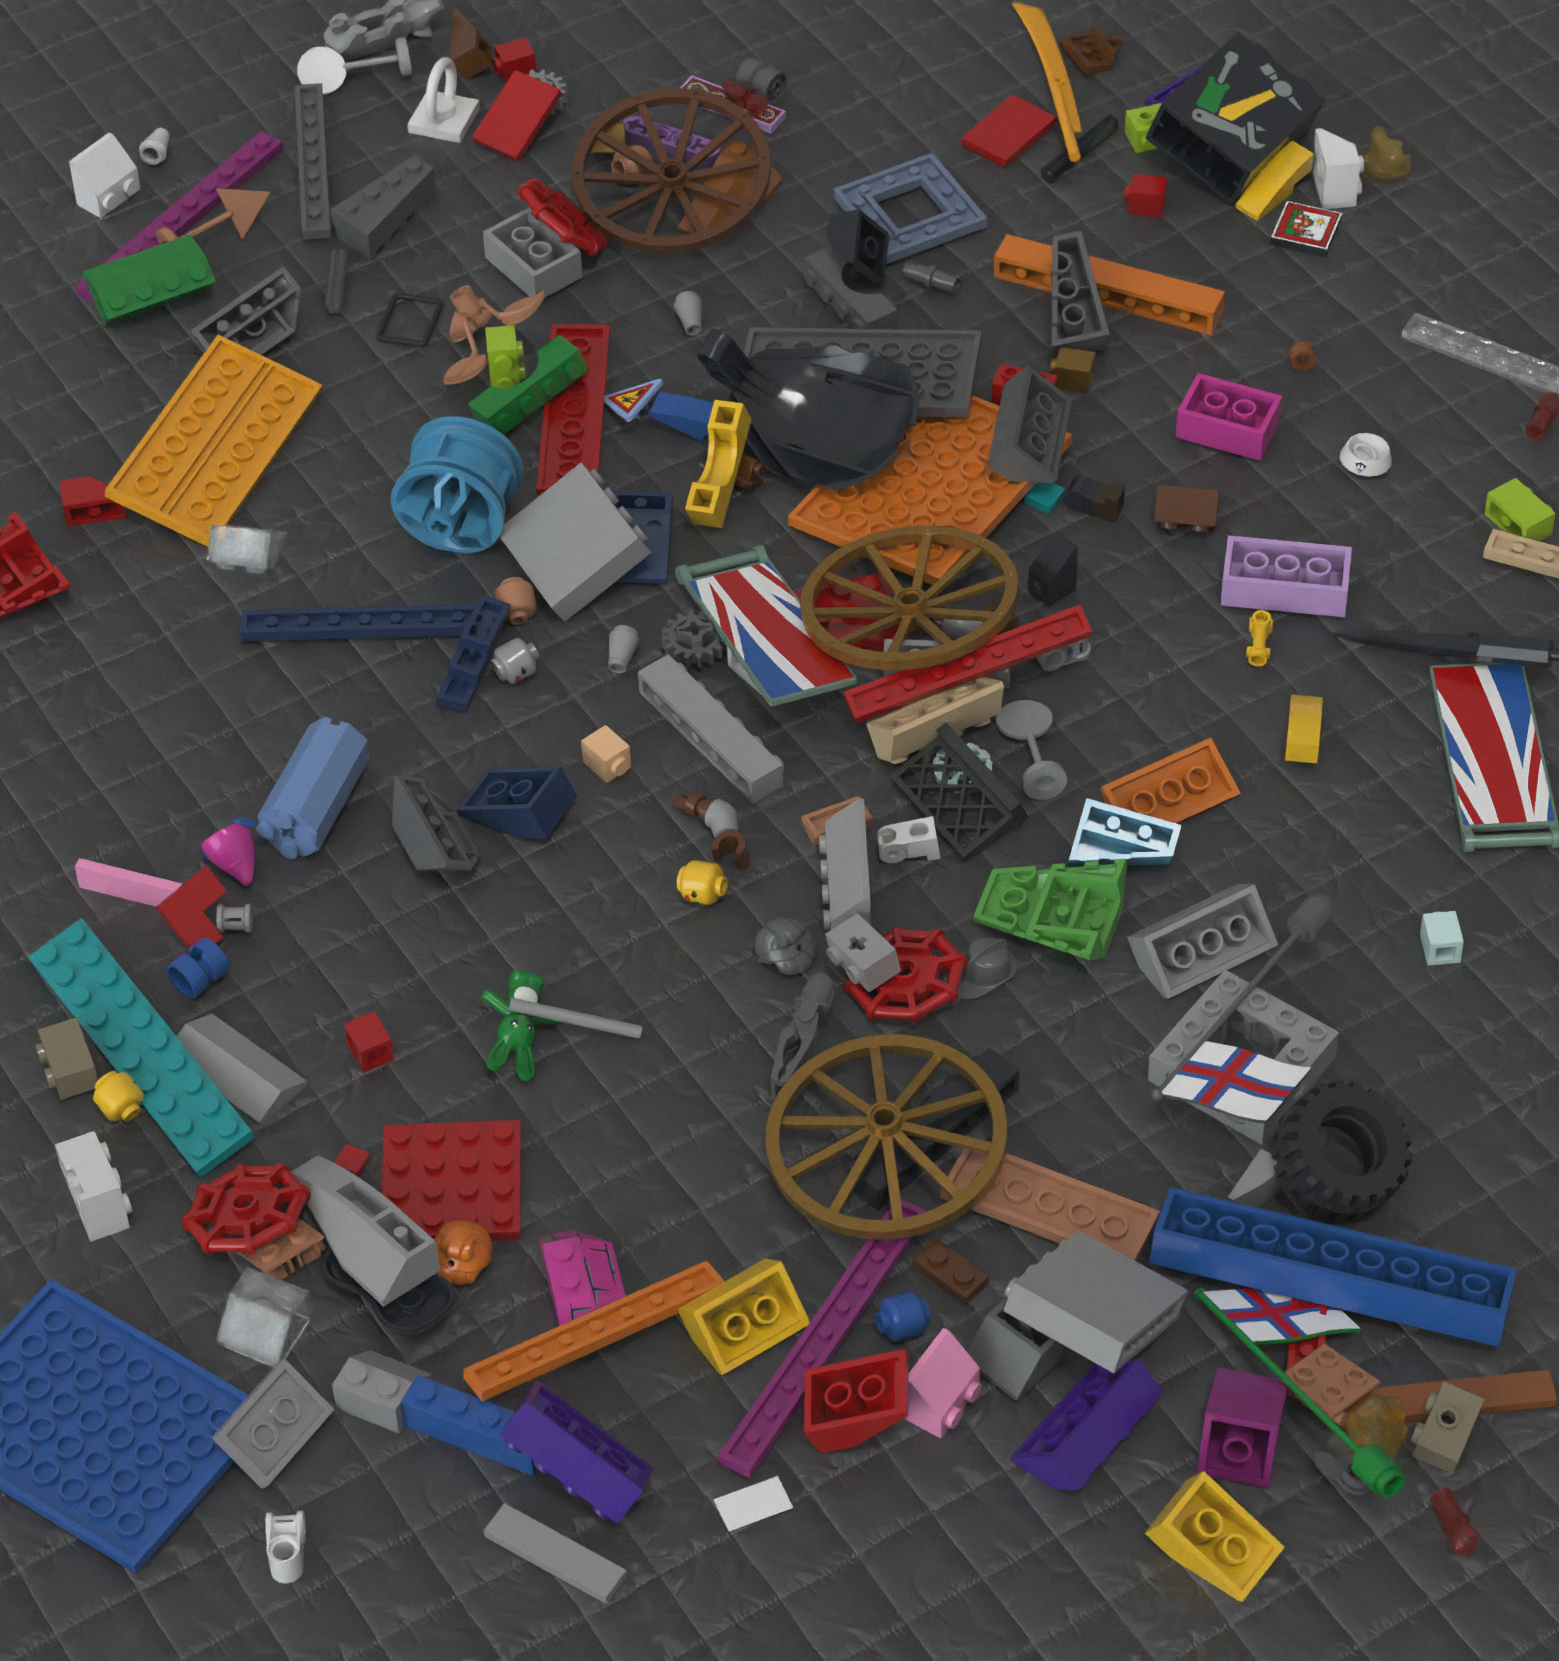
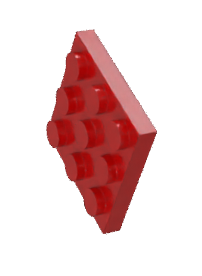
M880 573L849 579L892 597L888 585ZM825 584L818 594L814 608L885 606L834 585ZM802 590L793 591L800 600ZM886 617L817 618V620L829 634L838 639ZM896 624L851 645L866 650L884 651L885 639H893L899 625Z

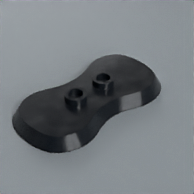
M331 1248L321 1259V1271L330 1283L344 1291L364 1297L371 1304L379 1321L390 1330L401 1335H416L432 1328L447 1315L455 1303L456 1293L452 1284L444 1277L435 1274L383 1307L342 1269Z

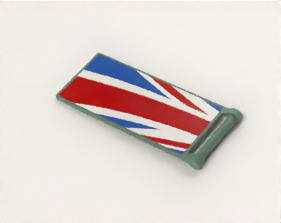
M763 545L754 546L751 548V551L688 567L686 564L675 567V574L679 584H683L769 706H776L857 684V677L846 662L828 655L811 640L803 625L800 600L772 564Z
M1495 662L1431 665L1429 667V675L1461 831L1463 852H1474L1476 848L1541 845L1559 848V823L1524 665L1518 666ZM1529 829L1549 830V832L1476 836L1473 833Z

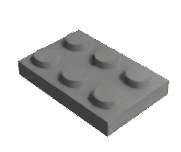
M283 1359L276 1364L211 1438L262 1489L273 1481L335 1409L286 1359Z

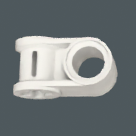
M297 1511L296 1515L282 1516L266 1513V1550L271 1575L280 1583L294 1582L300 1578L304 1569V1543L306 1542L304 1511Z

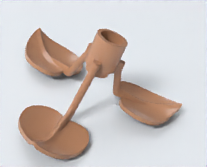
M469 285L462 286L454 291L450 296V300L458 312H454L449 337L452 342H459L468 338L472 353L470 357L456 362L448 369L443 378L444 385L465 382L478 375L484 369L488 362V357L486 354L478 356V350L472 334L486 325L491 315L502 320L505 326L520 323L529 318L538 309L545 296V290L543 289L538 294L512 303L505 308L504 312L496 311L486 303L483 297L478 299Z

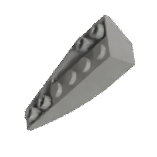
M318 1155L291 1171L302 1185H306L310 1189V1199L306 1205L342 1269L383 1307L441 1271L436 1241L394 1203L358 1176Z

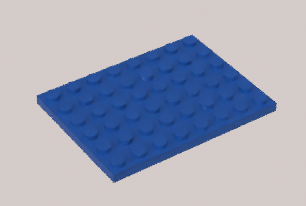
M51 1279L0 1333V1490L137 1574L235 1462L211 1437L249 1395Z

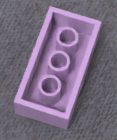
M1228 535L1221 606L1345 617L1352 547Z

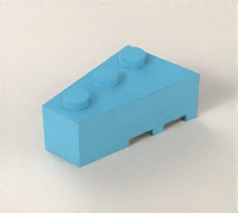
M1086 798L1067 868L1084 866L1087 861H1099V865L1114 864L1115 859L1125 858L1127 866L1170 864L1181 825Z

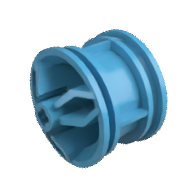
M457 416L431 420L417 431L411 446L410 465L404 470L393 486L391 506L394 515L407 532L433 548L459 553L482 551L493 545L502 532L506 504L518 490L523 479L524 467L521 456L508 438L485 423Z

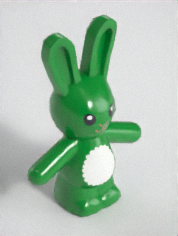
M524 970L513 971L507 981L506 1000L490 989L482 993V999L505 1016L497 1028L498 1041L486 1058L487 1068L491 1071L502 1069L510 1052L515 1054L516 1073L522 1081H531L535 1075L531 1046L536 1036L534 1025L557 1024L559 1021L508 1011L511 997L539 1003V996L544 985V979L541 976Z

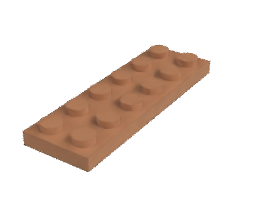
M963 1149L948 1178L963 1191L977 1176L988 1154ZM1006 1153L1002 1168L989 1191L970 1209L1059 1244L1065 1238L1070 1239L1077 1232L1082 1231L1138 1262L1160 1216L1159 1210ZM942 1188L940 1189L941 1199L947 1201L952 1199Z

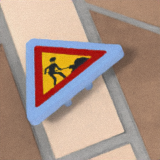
M657 379L606 395L605 405L626 422L640 419L641 415L639 412L649 409L647 402L659 390L663 382L661 379Z

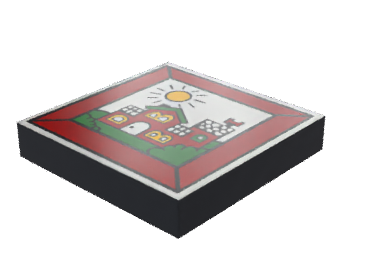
M1287 201L1271 236V245L1326 257L1341 223L1342 213Z

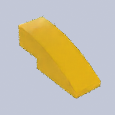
M1292 140L1255 177L1236 203L1235 208L1254 220L1259 221L1293 193L1294 184L1312 171L1314 153Z
M1291 695L1285 761L1317 764L1323 697Z

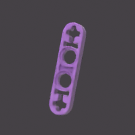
M631 116L623 121L625 123V141L655 151L641 117ZM653 121L658 135L665 136L664 139L660 140L666 154L675 157L682 130ZM691 133L688 143L690 146L687 147L684 160L689 161L712 140ZM721 147L705 159L700 166L713 167L718 156L721 154Z

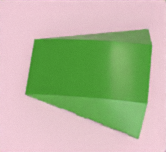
M1126 858L1115 859L1114 864L1099 865V861H1087L1084 866L1066 868L1065 863L1052 864L1051 869L1037 870L1036 866L992 869L973 916L974 922L1088 960L1105 958L1123 911L1127 860Z

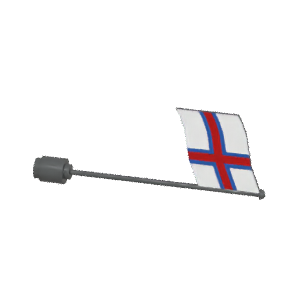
M1321 894L1307 897L1287 920V926L1291 934L1289 939L1160 1087L1152 1089L1151 1096L1154 1100L1159 1101L1163 1098L1194 1103L1236 1119L1255 1123H1267L1309 1074L1311 1067L1282 1063L1243 1048L1209 1042V1040L1296 940L1312 942L1332 920L1334 906L1327 897Z

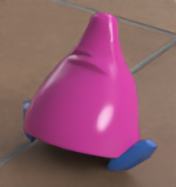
M240 817L232 819L235 824L221 829L203 841L201 850L203 861H211L215 866L233 876L246 887L252 883L254 877L256 848L250 828H254L256 823L251 819Z

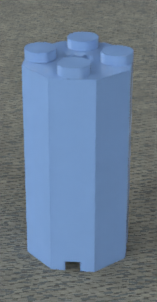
M323 717L310 724L257 816L256 832L268 840L288 859H295L297 855L305 857L320 849L370 759V753H366L368 740L350 723L341 721L339 725L330 724L331 718Z

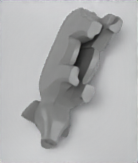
M389 0L381 9L367 10L353 17L346 16L345 13L336 14L330 20L329 26L323 35L326 42L325 47L336 50L343 57L344 61H348L393 47L398 38H407L409 33H413L417 37H432L429 24L436 14L444 9V5L441 0H407L406 2L404 0Z

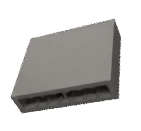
M582 462L506 522L499 536L550 607L564 622L651 553L644 544L648 540L647 536L638 525L632 528L630 523L634 519L623 506L618 509L615 505L619 502V499L609 487L604 490L601 487L605 483L603 478L594 468L589 472Z
M1079 1231L1070 1239L1065 1238L1062 1240L1058 1248L1053 1252L1048 1251L1036 1265L1031 1264L1019 1278L1014 1277L1010 1281L1005 1291V1296L1008 1299L1004 1312L1110 1372L1115 1373L1178 1320L1188 1290L1084 1232Z

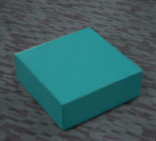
M1036 483L1024 496V504L1051 514L1064 498L1065 488L1054 483Z

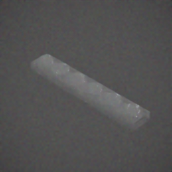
M1416 312L1402 330V339L1559 398V366Z

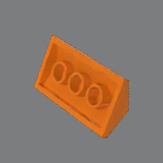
M1212 738L1199 742L1100 788L1105 804L1175 824L1241 794Z

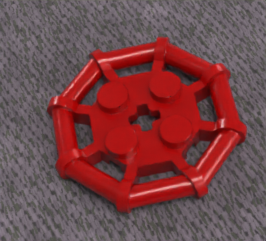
M532 178L527 183L519 186V197L527 202L532 210V216L536 220L544 222L559 235L561 242L564 244L568 242L582 249L584 254L588 256H595L606 247V237L593 226L584 213L567 200L566 194L562 191L556 192L546 187L541 180Z
M899 926L892 927L893 930L882 937L896 949L901 968L899 973H904L905 969H910L911 973L908 975H899L898 973L876 987L878 995L874 999L871 998L860 983L854 984L850 978L845 981L844 988L846 993L852 995L862 1006L869 1019L874 1021L879 1018L909 1020L915 1024L920 1022V1018L946 1003H954L959 997L957 991L963 970L968 965L966 955L959 953L945 937V932L936 928L933 931L900 929ZM933 949H939L944 956H933L931 952ZM950 969L946 983L938 980L941 971ZM933 991V992L937 993V994L933 995L932 997L928 998L929 995H930V992ZM889 1001L906 1002L909 1004V1007L889 1006L886 1004Z
M242 1162L236 1164V1168L208 1184L201 1183L196 1188L197 1195L188 1214L182 1218V1226L185 1231L190 1232L201 1244V1250L204 1253L213 1255L216 1252H248L249 1256L254 1255L257 1249L286 1233L292 1234L297 1229L296 1222L304 1204L310 1199V1189L306 1185H302L291 1173L290 1167L286 1164L252 1166L244 1165ZM283 1184L286 1188L278 1189L275 1186ZM290 1202L286 1213L280 1212L282 1204ZM213 1223L215 1226L209 1232L203 1226L204 1224ZM226 1235H244V1238H224V1237H225Z

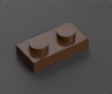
M937 1238L913 1258V1268L964 1306L989 1285L988 1275Z

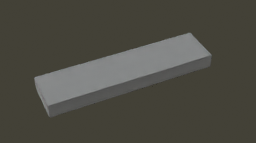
M505 1503L484 1529V1537L605 1604L609 1602L627 1578L626 1569Z

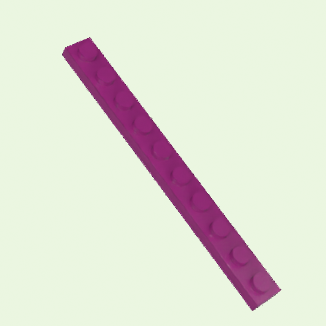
M260 131L103 264L158 246L156 231L163 227L170 228L178 238L181 237L222 202L216 188L238 189L284 150L283 141ZM83 279L76 285L77 295L94 303L86 280Z
M901 1199L903 1218L927 1212V1210ZM891 1206L881 1220H893ZM916 1236L887 1240L868 1239L718 1455L719 1464L749 1479L751 1478L803 1402L805 1397V1370L829 1364Z

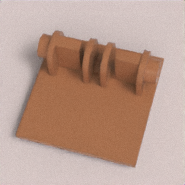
M298 1218L296 1222L297 1229L292 1234L286 1233L257 1249L254 1255L249 1256L248 1252L237 1253L262 1271L259 1273V1277L264 1285L269 1283L275 1285L288 1276L286 1270L290 1274L295 1272L292 1261L301 1269L304 1267V1264L306 1265L319 1258L321 1252L325 1250V1246L321 1241L324 1239V1236Z
M1323 1344L1284 1372L1323 1412L1340 1426L1347 1421L1349 1416L1345 1409L1377 1387L1381 1382L1326 1344ZM1288 1387V1392H1287V1394H1288L1289 1396L1295 1397L1296 1399H1298L1299 1401H1301L1304 1406H1306L1307 1408H1309V1407Z

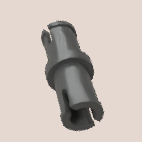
M908 260L903 269L904 278L924 283L927 288L933 289L937 287L956 294L962 285L961 276L940 271V268L934 265L928 267Z

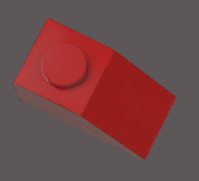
M90 476L59 481L67 527L127 518L125 506L104 497L105 489L108 485Z

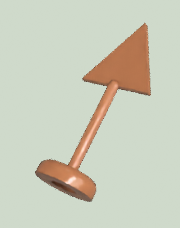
M216 188L227 212L181 237L191 234L194 238L231 218L241 240H243L270 192ZM163 227L156 231L159 245L178 239L177 235L170 228Z

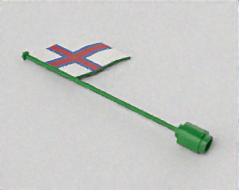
M1251 1287L1207 1292L1204 1288L1195 1289L1193 1293L1194 1299L1197 1301L1201 1300L1355 1453L1351 1469L1376 1495H1382L1384 1498H1391L1401 1491L1405 1484L1402 1468L1377 1444H1370L1360 1448L1257 1346L1290 1343L1335 1333H1360L1361 1328L1339 1308L1327 1306V1315L1320 1314V1304L1299 1299V1305L1295 1307L1291 1306L1292 1297Z

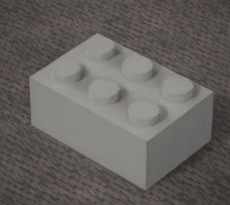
M530 207L483 231L485 258L528 296L538 294L544 289L546 292L545 298L582 278L581 251L568 242L566 244L561 242L559 235L544 222L536 220L532 216Z

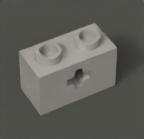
M858 913L825 934L829 947L826 949L829 959L834 965H841L854 984L860 983L868 992L901 972L896 949Z

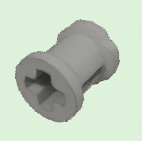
M218 904L216 914L217 930L220 933H224L225 930H245L246 933H252V904H246L245 907H225L224 904Z

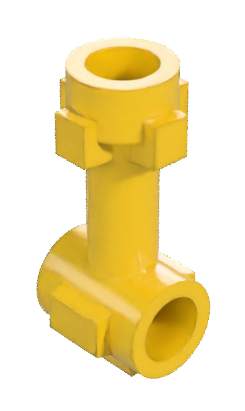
M1264 610L1254 612L1249 621V632H1251L1253 637V646H1247L1246 657H1248V662L1251 665L1257 667L1265 665L1267 659H1270L1271 648H1265L1266 639L1272 633L1273 619H1271L1270 613Z

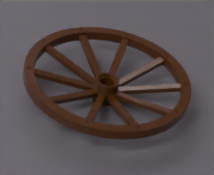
M667 88L632 96L602 113L589 126L578 143L573 158L572 179L576 199L582 212L593 226L604 235L634 249L657 253H676L714 244L741 228L759 209L766 196L771 179V160L767 140L756 121L741 107L730 100L706 91ZM669 104L689 105L675 157L669 159L647 108ZM698 107L716 111L734 121L685 164L683 163ZM638 111L660 161L659 166L605 132L618 121ZM741 129L749 136L758 154V158L693 171ZM599 140L652 174L585 172V167L591 150ZM759 168L755 185L746 200L693 182ZM585 182L647 184L652 186L600 211L591 200L586 190ZM689 191L738 209L725 220L705 229L686 192ZM662 193L645 234L628 230L610 220V218ZM677 198L696 233L673 237L655 236L670 199Z

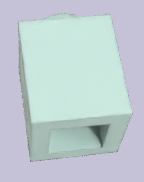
M1438 911L1423 914L1420 938L1427 966L1460 963L1464 941L1456 911Z

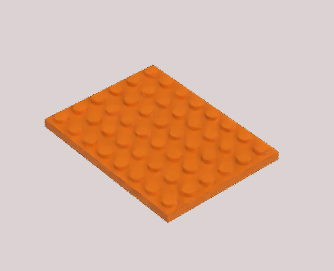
M973 396L969 417L918 416L916 426L908 427L901 443L896 449L901 452L888 466L868 480L839 490L815 487L787 516L788 525L840 547L873 533L909 526L951 527L966 530L986 538L1036 483L1009 481L988 465L1000 406ZM1066 432L1062 454L1072 444L1071 433ZM921 543L892 546L880 549L878 552L888 567L914 577ZM932 543L924 581L932 585L936 583L970 550L953 545Z

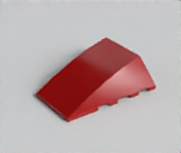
M15 511L7 517L9 522L0 529V619L13 615L71 588L70 583L58 567L51 564L36 544L28 527Z

